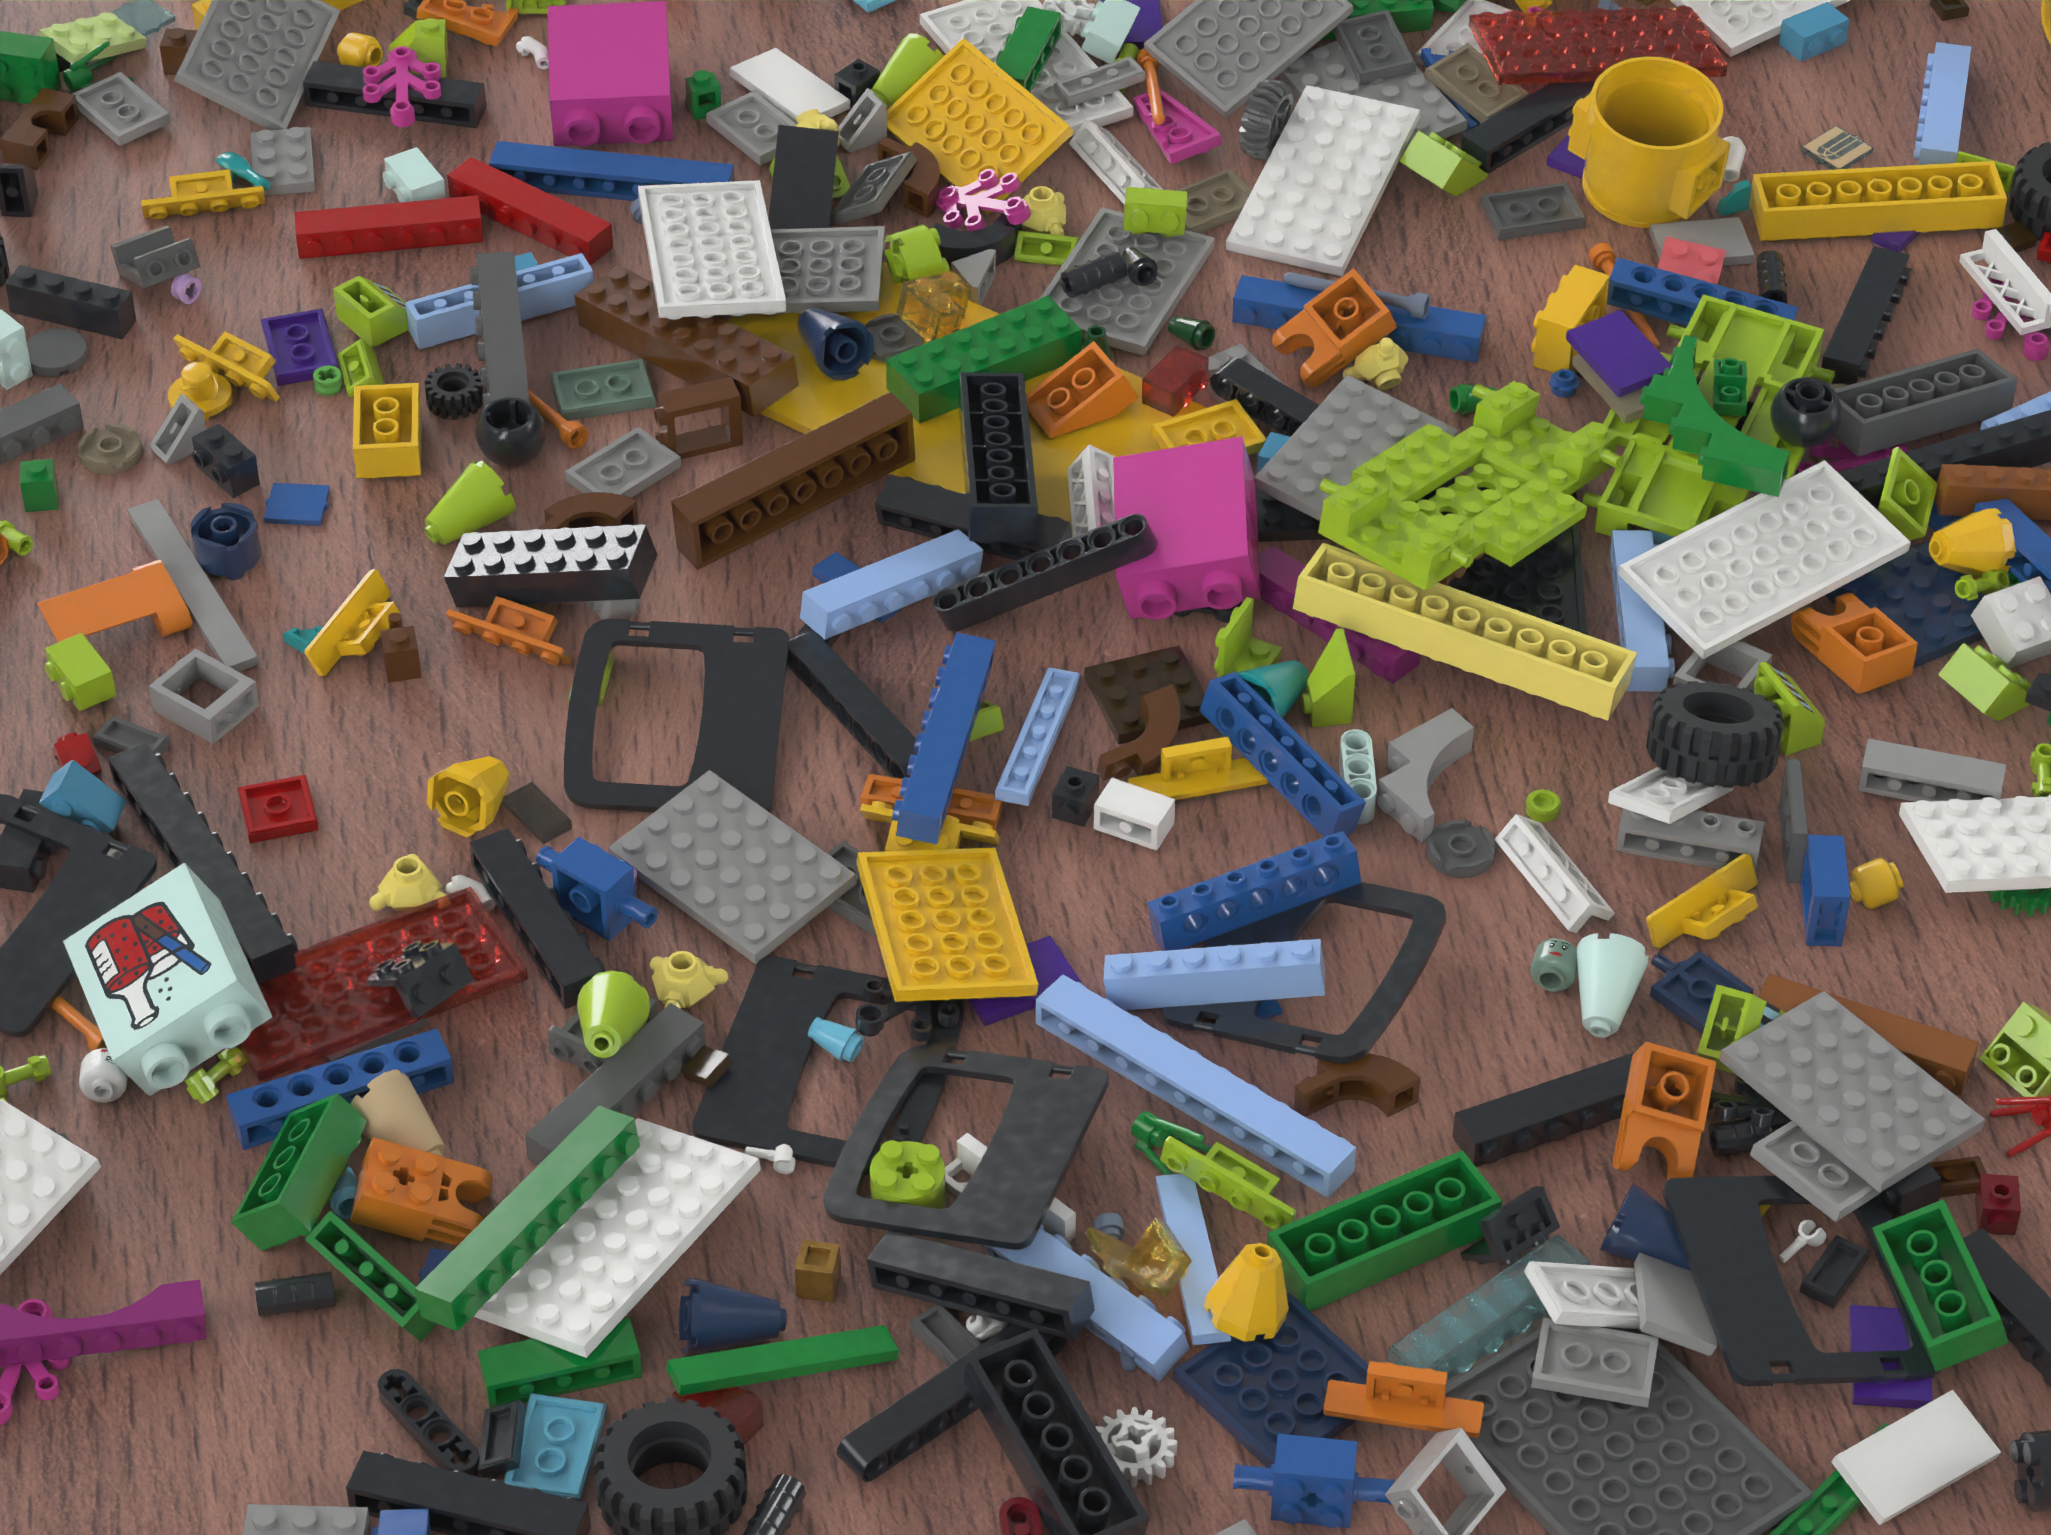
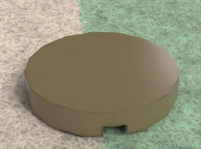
M121 424L105 425L106 429L97 430V427L93 428L83 435L78 443L79 458L82 465L86 469L99 474L108 475L126 471L135 466L143 455L142 440L138 432L131 427Z

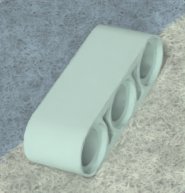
M1348 730L1341 736L1340 777L1366 802L1358 824H1366L1374 818L1377 792L1372 739L1363 730Z

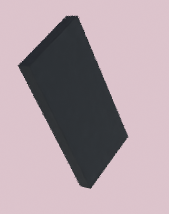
M778 125L768 218L770 229L829 228L839 131Z

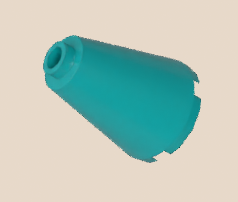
M1289 660L1237 673L1282 719L1307 689V679L1309 678V673L1305 666L1296 660Z

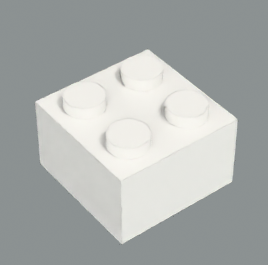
M2040 576L1985 595L1971 614L1992 653L2004 660L2009 665L2008 669L2051 654V594Z

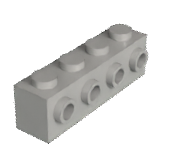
M1868 738L1858 791L1913 802L1919 800L1929 802L1949 801L1950 799L1981 800L1986 797L2000 800L2006 764Z
M1623 808L1616 851L1714 869H1721L1745 853L1751 855L1756 873L1765 822L1695 810L1668 824Z

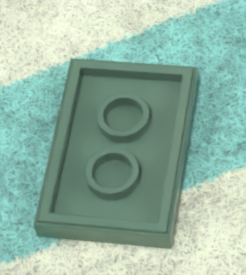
M644 359L550 373L559 413L567 421L656 407L655 396Z

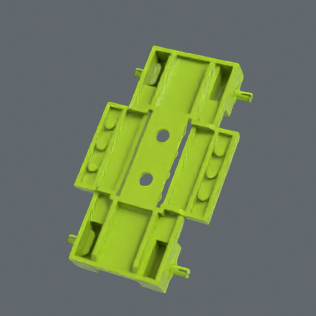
M1703 294L1687 328L1670 324L1667 337L1679 339L1680 342L1677 347H1680L1685 335L1697 337L1696 360L1693 372L1698 382L1703 370H1705L1698 387L1712 409L1714 359L1734 358L1739 361H1746L1747 403L1753 395L1754 388L1762 386L1741 432L1764 444L1790 451L1787 480L1794 476L1806 448L1792 446L1777 435L1770 420V406L1778 390L1791 380L1810 377L1829 384L1832 383L1835 371L1817 367L1821 354L1824 329ZM1660 352L1671 363L1672 355ZM1611 408L1603 424L1608 429L1620 434L1617 445L1626 448L1622 455L1623 461L1620 467L1615 469L1603 495L1600 496L1586 491L1582 503L1597 508L1595 532L1612 537V530H1631L1633 525H1637L1676 537L1746 501L1751 491L1702 480L1703 466L1698 465L1699 455L1672 449L1673 437L1669 445L1666 446L1671 437L1669 434V424L1644 419V416L1624 423ZM1719 415L1734 428L1739 419L1742 418V416Z
M1512 381L1500 390L1492 391L1478 383L1472 390V396H1476L1482 401L1477 403L1473 426L1453 437L1442 431L1441 428L1427 424L1354 469L1351 475V483L1348 485L1340 486L1328 478L1323 479L1319 489L1330 496L1323 501L1318 533L1425 591L1462 566L1465 568L1470 567L1474 558L1483 552L1511 567L1585 517L1587 505L1577 501L1571 494L1610 468L1614 467L1617 469V467H1620L1623 456L1616 454L1620 434L1608 429L1606 425L1594 421L1575 433L1565 431L1551 424L1547 419L1536 416L1540 394L1529 389L1527 385ZM1469 467L1473 469V471L1466 476H1457ZM1457 476L1455 478L1454 484H1452L1451 486L1447 488L1442 487L1437 489L1436 495L1430 498L1429 500L1418 501L1419 499H1421L1428 493L1432 492L1442 484ZM1480 487H1486V488H1490V489H1486V490H1484V491H1480L1478 488H1480ZM1447 511L1455 514H1447L1444 516L1440 512Z

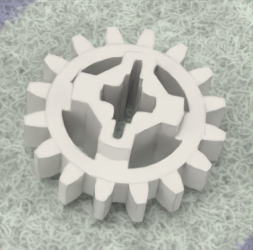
M1045 0L1042 6L1044 10L1060 12L1061 32L1066 31L1072 36L1075 34L1081 36L1088 20L1092 22L1095 20V18L1091 17L1095 4H1088L1086 0Z
M1132 1407L1131 1415H1125L1121 1409L1116 1410V1419L1113 1420L1111 1417L1105 1416L1103 1417V1427H1095L1124 1477L1130 1480L1131 1487H1136L1138 1480L1141 1479L1148 1486L1152 1485L1153 1475L1163 1479L1166 1476V1468H1173L1174 1456L1177 1455V1440H1174L1175 1430L1174 1428H1166V1418L1161 1417L1153 1420L1152 1410H1148L1144 1416L1138 1415L1137 1407Z

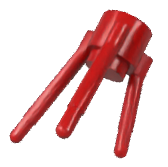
M2051 1096L1996 1099L1995 1103L1997 1105L2015 1107L1991 1110L1990 1116L1998 1117L2031 1113L2034 1123L2046 1128L2006 1152L2007 1157L2011 1158L2051 1136Z

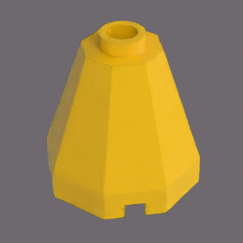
M1997 508L1985 509L1969 514L1933 533L1929 543L1931 558L1939 566L1966 575L1971 574L1975 578H1979L1982 576V573L1994 569L1996 571L2003 570L2008 573L2010 566H2005L2008 559H2012L2016 552L2012 523L2007 518L2001 519L1998 514L2002 513Z
M491 756L453 764L428 779L427 805L431 811L437 809L441 815L437 820L443 828L467 838L493 822L509 786L510 772L501 760Z
M1262 1243L1247 1244L1219 1276L1207 1294L1204 1303L1206 1312L1211 1311L1213 1314L1211 1321L1215 1329L1244 1342L1254 1341L1255 1336L1265 1334L1264 1339L1274 1338L1284 1323L1289 1309L1282 1261L1275 1249Z

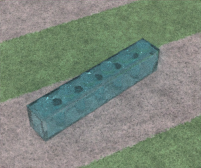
M1557 1234L1389 1347L1388 1362L1401 1366L1421 1369L1430 1368L1435 1371L1448 1372L1447 1381L1458 1373H1465L1473 1366L1475 1361L1487 1353L1492 1354L1496 1352L1503 1342L1513 1335L1524 1333L1532 1322L1543 1315H1549L1524 1273L1529 1261L1589 1265L1590 1261Z

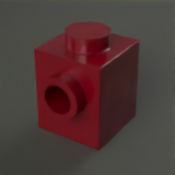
M1980 1174L1975 1195L1977 1230L1983 1228L1987 1233L1996 1235H2016L2021 1213L2018 1176Z

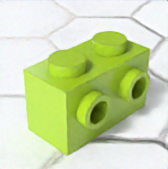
M1126 187L1123 230L1130 231L1133 234L1160 233L1166 237L1184 235L1187 192Z
M83 633L45 648L47 662L44 663V669L51 682L57 681L64 699L67 702L71 700L79 712L116 696L111 669Z

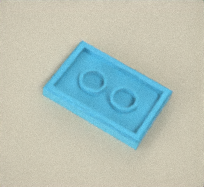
M531 1393L525 1413L520 1468L507 1471L504 1483L526 1489L535 1488L543 1493L564 1498L574 1497L582 1502L597 1445L607 1416V1404Z

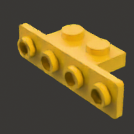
M230 169L169 176L172 197L141 201L143 217L160 220L168 215L175 214L192 216L200 211L224 212L234 207L251 209L258 207L259 204H265L263 186L233 189Z
M224 331L210 351L178 334L173 338L180 348L178 353L188 362L193 363L197 361L209 365L213 373L224 375L231 384L238 388L242 385L247 387L254 396L261 400H264L266 397L277 402L280 398L271 383L263 379L276 362L272 355Z
M377 569L370 570L305 649L304 653L318 676H326L341 656H363L372 651L375 642L381 636L380 631L389 629V614L400 612L394 601L386 602L391 596V591Z
M1229 737L1161 748V773L1128 779L1130 784L1175 800L1265 785L1269 781L1246 758L1231 760L1232 745Z
M873 801L872 805H861L860 811L866 819L891 824L885 851L959 849L961 838L999 845L1000 837L995 830H992V825L979 821H973L972 825L959 823L958 818L946 815L938 844L896 836L898 821L892 820L893 810L890 804Z
M1742 854L1648 915L1646 922L1653 946L1662 948L1683 933L1699 937L1703 940L1716 938L1720 935L1721 931L1733 923L1742 921L1748 913L1758 908L1755 895L1747 893V891L1758 884L1751 855Z

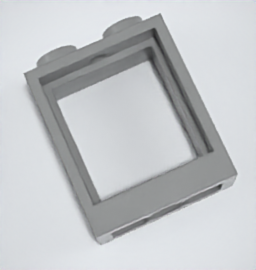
M1737 641L1704 659L1694 651L1674 675L1673 685L1678 683L1687 684L1688 681L1706 683L1695 677L1708 663L1743 678L1737 688L1742 689L1744 687L1752 690L1754 693V681L1757 677L1758 664L1765 661L1771 665L1772 654L1742 641Z
M196 648L180 659L171 669L149 686L154 712L212 744L216 743L260 706L256 681ZM199 678L226 692L206 709L179 695Z
M1457 1428L1437 1432L1385 1493V1496L1394 1506L1396 1514L1405 1521L1414 1535H1469L1504 1493L1506 1488L1464 1430ZM1441 1461L1467 1495L1443 1526L1417 1492V1489Z

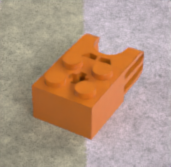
M1353 268L1303 306V311L1276 330L1272 337V345L1278 352L1285 355L1291 354L1303 347L1314 348L1310 358L1300 367V377L1307 387L1315 388L1355 360L1369 346L1375 345L1395 330L1397 326L1390 310Z
M1845 593L1835 597L1833 616L1821 614L1811 607H1806L1792 613L1791 633L1795 639L1856 693L1861 694L1912 675L1918 642L1877 607L1870 609L1852 593Z
M1645 1042L1633 1054L1613 1157V1167L1616 1170L1627 1172L1638 1162L1643 1147H1653L1659 1150L1667 1161V1181L1671 1178L1693 1177L1701 1133L1704 1131L1716 1061L1650 1042Z
M373 1137L361 1162L350 1222L421 1242L426 1237L458 1246L483 1221V1217L480 1214L468 1210L459 1202L480 1203L492 1190L493 1177L484 1168Z

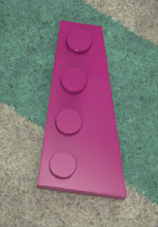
M1160 89L1165 121L1161 125H1156L1153 122L1148 92L1134 97L1135 109L1171 165L1199 153H1206L1211 148L1222 144L1221 133L1162 89Z

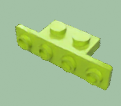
M1168 1136L1165 1140L1160 1160L1172 1171L1185 1175L1198 1183L1202 1189L1217 1194L1230 1202L1234 1208L1249 1213L1272 1230L1294 1222L1296 1210L1271 1196L1277 1189L1280 1178L1217 1141L1206 1156L1171 1136Z

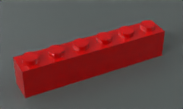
M473 157L468 158L447 174L449 198L478 195L480 214L567 256L582 253L591 266L613 248L611 223Z
M478 195L294 212L299 259L483 242Z

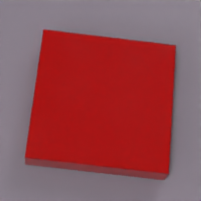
M306 774L237 787L249 844L319 830Z

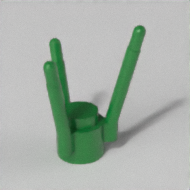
M109 41L103 42L80 60L70 64L69 69L62 71L63 80L70 92L74 93L93 85L89 83L93 81L91 71L118 57V55L102 58L88 66L86 65L88 61L110 45Z
M1148 1111L1139 1114L1131 1127V1135L1138 1139L1134 1147L1144 1153L1163 1175H1171L1172 1173L1161 1162L1151 1147H1162L1168 1136L1205 1153H1208L1212 1148L1202 1143L1204 1140L1202 1134L1158 1118Z

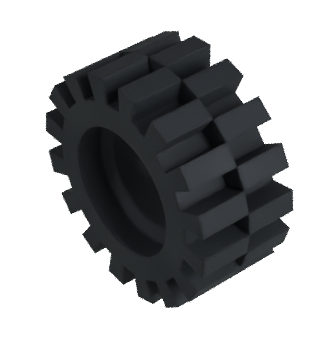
M456 363L455 367L445 364V369L439 366L435 368V373L430 371L428 378H425L426 403L429 411L433 410L435 416L441 413V418L447 419L448 415H452V420H457V415H462L463 418L469 417L468 412L475 414L477 408H481L483 405V387H481L480 375L476 369L472 370L469 365L462 368L461 363Z

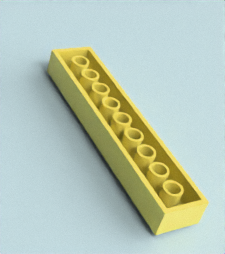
M1322 543L1298 576L1293 609L1311 617L1329 621L1339 627L1357 631L1370 638L1388 642L1401 649L1430 657L1432 660L1461 668L1463 671L1481 675L1497 683L1512 686L1528 694L1543 697L1561 706H1568L1588 713L1592 717L1608 721L1631 682L1637 652L1440 583L1425 591L1358 554L1326 543Z

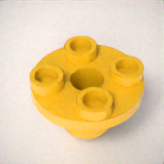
M193 362L186 365L181 372L182 377L177 379L168 390V402L171 409L180 394H184L203 410L205 422L209 420V417L222 412L233 403L232 388L228 380L219 374L213 373L210 366L203 362Z

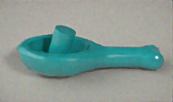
M228 151L216 158L218 165L226 170L230 169L233 182H236L239 176L249 181L255 187L263 186L264 191L270 189V181L256 173L249 161L243 156Z

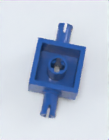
M581 837L574 840L561 853L554 851L549 846H544L538 852L535 861L540 868H544L552 873L553 888L558 897V904L562 910L567 909L573 921L608 941L612 940L632 921L639 923L645 929L650 928L655 923L658 909L635 897L633 867L626 861L615 858L603 851L598 845L591 844Z
M1278 1434L1275 1464H1271V1468L1235 1463L1233 1489L1269 1492L1268 1496H1272L1271 1520L1283 1521L1288 1524L1305 1523L1323 1525L1328 1528H1350L1352 1504H1356V1500L1392 1505L1385 1496V1493L1394 1484V1479L1358 1477L1359 1473L1355 1472L1357 1441Z

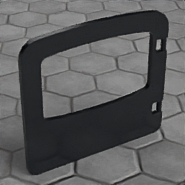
M604 619L594 623L585 632L568 708L564 750V791L568 799L577 806L590 809L655 812L710 770L770 813L789 650L788 634L778 628H736L732 625L663 621L633 622L629 619ZM630 630L649 631V636H629ZM734 636L754 637L753 643L734 642ZM616 646L698 650L704 655V696L699 737L688 782L682 786L601 782L593 777V742L599 695L610 652Z
M0 794V824L8 825L70 851L59 872L43 895L0 947V1032L17 1038L23 1037L33 1030L76 974L63 941L140 892L155 873L157 862L154 855L146 850L114 840L109 835L43 808L39 809L26 804L25 801L11 795ZM22 812L35 816L31 823L18 819ZM111 848L123 852L119 860L106 855Z
M1361 882L1212 937L1202 947L1297 941L1322 908L1330 903L1411 919L1413 922L1408 935L1386 976L1359 1016L1342 1034L1334 1035L1256 1017L1262 1000L1164 1007V1021L1173 1027L1190 1031L1195 1029L1212 1033L1213 1036L1291 1054L1309 1055L1315 1057V1059L1331 1063L1344 1064L1354 1062L1368 1054L1415 986L1446 924L1447 917L1444 905L1438 899L1428 895ZM1205 1017L1217 1021L1215 1024L1200 1022V1019ZM1304 1040L1320 1043L1317 1048L1302 1045Z
M767 956L759 960L722 1049V1052L729 1054L733 1064L711 1088H706L692 1123L694 1136L714 1144L744 1150L747 1147L776 1150L777 1146L786 1144L792 1148V1157L795 1160L835 1168L847 1141L796 1131L788 1127L790 1111L797 1087L815 1043L812 1038L808 1037V1031L817 1017L826 1020L834 1005L840 999L848 998L884 1006L894 1001V996L884 995V998L879 1002H870L863 997V984L866 980L877 978L883 982H889V978L823 965H808L798 963L797 960L777 956ZM798 971L813 974L814 976L810 980L795 977L794 975ZM957 999V1006L960 1009L959 1022L955 1026L946 1027L937 1021L938 1007L943 1004V1000H931L932 1034L931 1038L927 1040L926 1045L949 1047L950 1050H956L964 1018V1006L961 1000ZM916 1006L909 1009V1011L916 1012ZM948 1058L946 1063H953V1059ZM927 1073L919 1079L910 1091L899 1118L886 1142L891 1140L897 1142H922L943 1093L948 1075ZM881 1145L878 1147L875 1155L880 1151ZM870 1166L867 1170V1175H870Z
M920 1045L906 1050L897 1057L878 1085L841 1152L823 1195L826 1214L834 1221L849 1225L1012 1250H1020L1030 1246L1109 1086L1107 1072L1094 1067L1080 1065L1073 1067L1037 1059L971 1050L969 1052L950 1050L949 1047ZM948 1058L964 1061L962 1065L946 1063ZM939 1073L1013 1085L1004 1114L985 1154L967 1185L951 1207L936 1209L858 1196L867 1170L887 1129L910 1091L924 1074ZM1054 1073L1070 1075L1068 1080L1052 1078Z
M1776 1175L1671 1178L1666 1181L1662 1190L1664 1201L1672 1218L1729 1374L1736 1383L1751 1387L1773 1386V1384L1778 1383L1807 1385L1884 1382V1380L1891 1379L1918 1381L1929 1377L1933 1378L1940 1373V1371L1935 1372L1880 1253L1872 1228L1893 1220L1880 1195L1861 1205L1853 1213L1862 1226L1885 1275L1905 1329L1909 1349L1824 1353L1814 1347L1793 1307L1771 1252L1759 1209L1761 1205L1812 1203ZM1882 1363H1898L1900 1369L1884 1370ZM1771 1367H1787L1789 1373L1773 1374Z

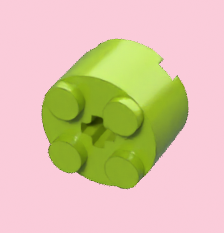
M919 225L886 236L885 242L890 241V249L885 250L887 265L895 284L901 282L905 289L900 290L902 294L909 295L942 284L944 277L949 276V265L946 259L941 257L938 247L941 243L940 237L935 228L928 229L925 225Z
M891 1140L882 1144L880 1151L875 1155L870 1165L871 1199L943 1209L946 1200L945 1165L940 1156L939 1149L932 1144L913 1141L897 1142Z

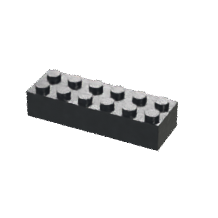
M646 524L485 533L472 532L462 535L444 575V579L456 607L492 606L496 596L518 604L640 599L658 554Z
M1037 1328L967 1356L963 1381L1032 1501L1038 1507L1039 1513L1052 1535H1145L1149 1522L1148 1515Z

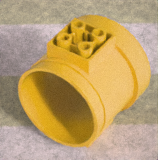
M1662 57L1627 59L1606 69L1596 80L1591 93L1584 99L1580 98L1575 103L1572 110L1574 115L1573 123L1568 132L1570 137L1568 150L1585 160L1582 176L1584 193L1591 205L1607 218L1620 224L1638 228H1650V224L1678 222L1683 218L1687 220L1721 188L1730 149V143L1718 137L1723 116V102L1716 86L1697 69L1685 63Z

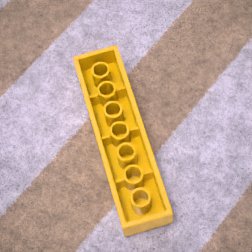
M1994 161L1753 174L1750 206L1760 241L1873 235V233L1899 231L1926 233L1930 231L2003 227L2007 196Z

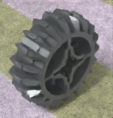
M1264 79L1252 91V95L1244 109V115L1241 119L1242 124L1239 129L1241 133L1239 136L1240 149L1243 150L1244 154L1263 160L1270 157L1294 110V92L1290 85L1279 80Z

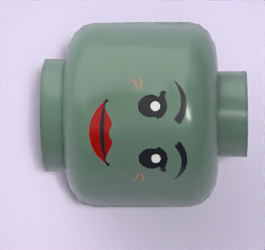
M1551 938L1542 941L1537 946L1530 965V974L1533 981L1547 991L1558 992L1568 989L1574 983L1578 972L1577 949L1571 943L1562 939Z

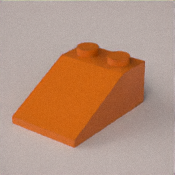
M1094 341L1026 394L1029 414L1050 439L1113 418L1139 398L1125 376Z

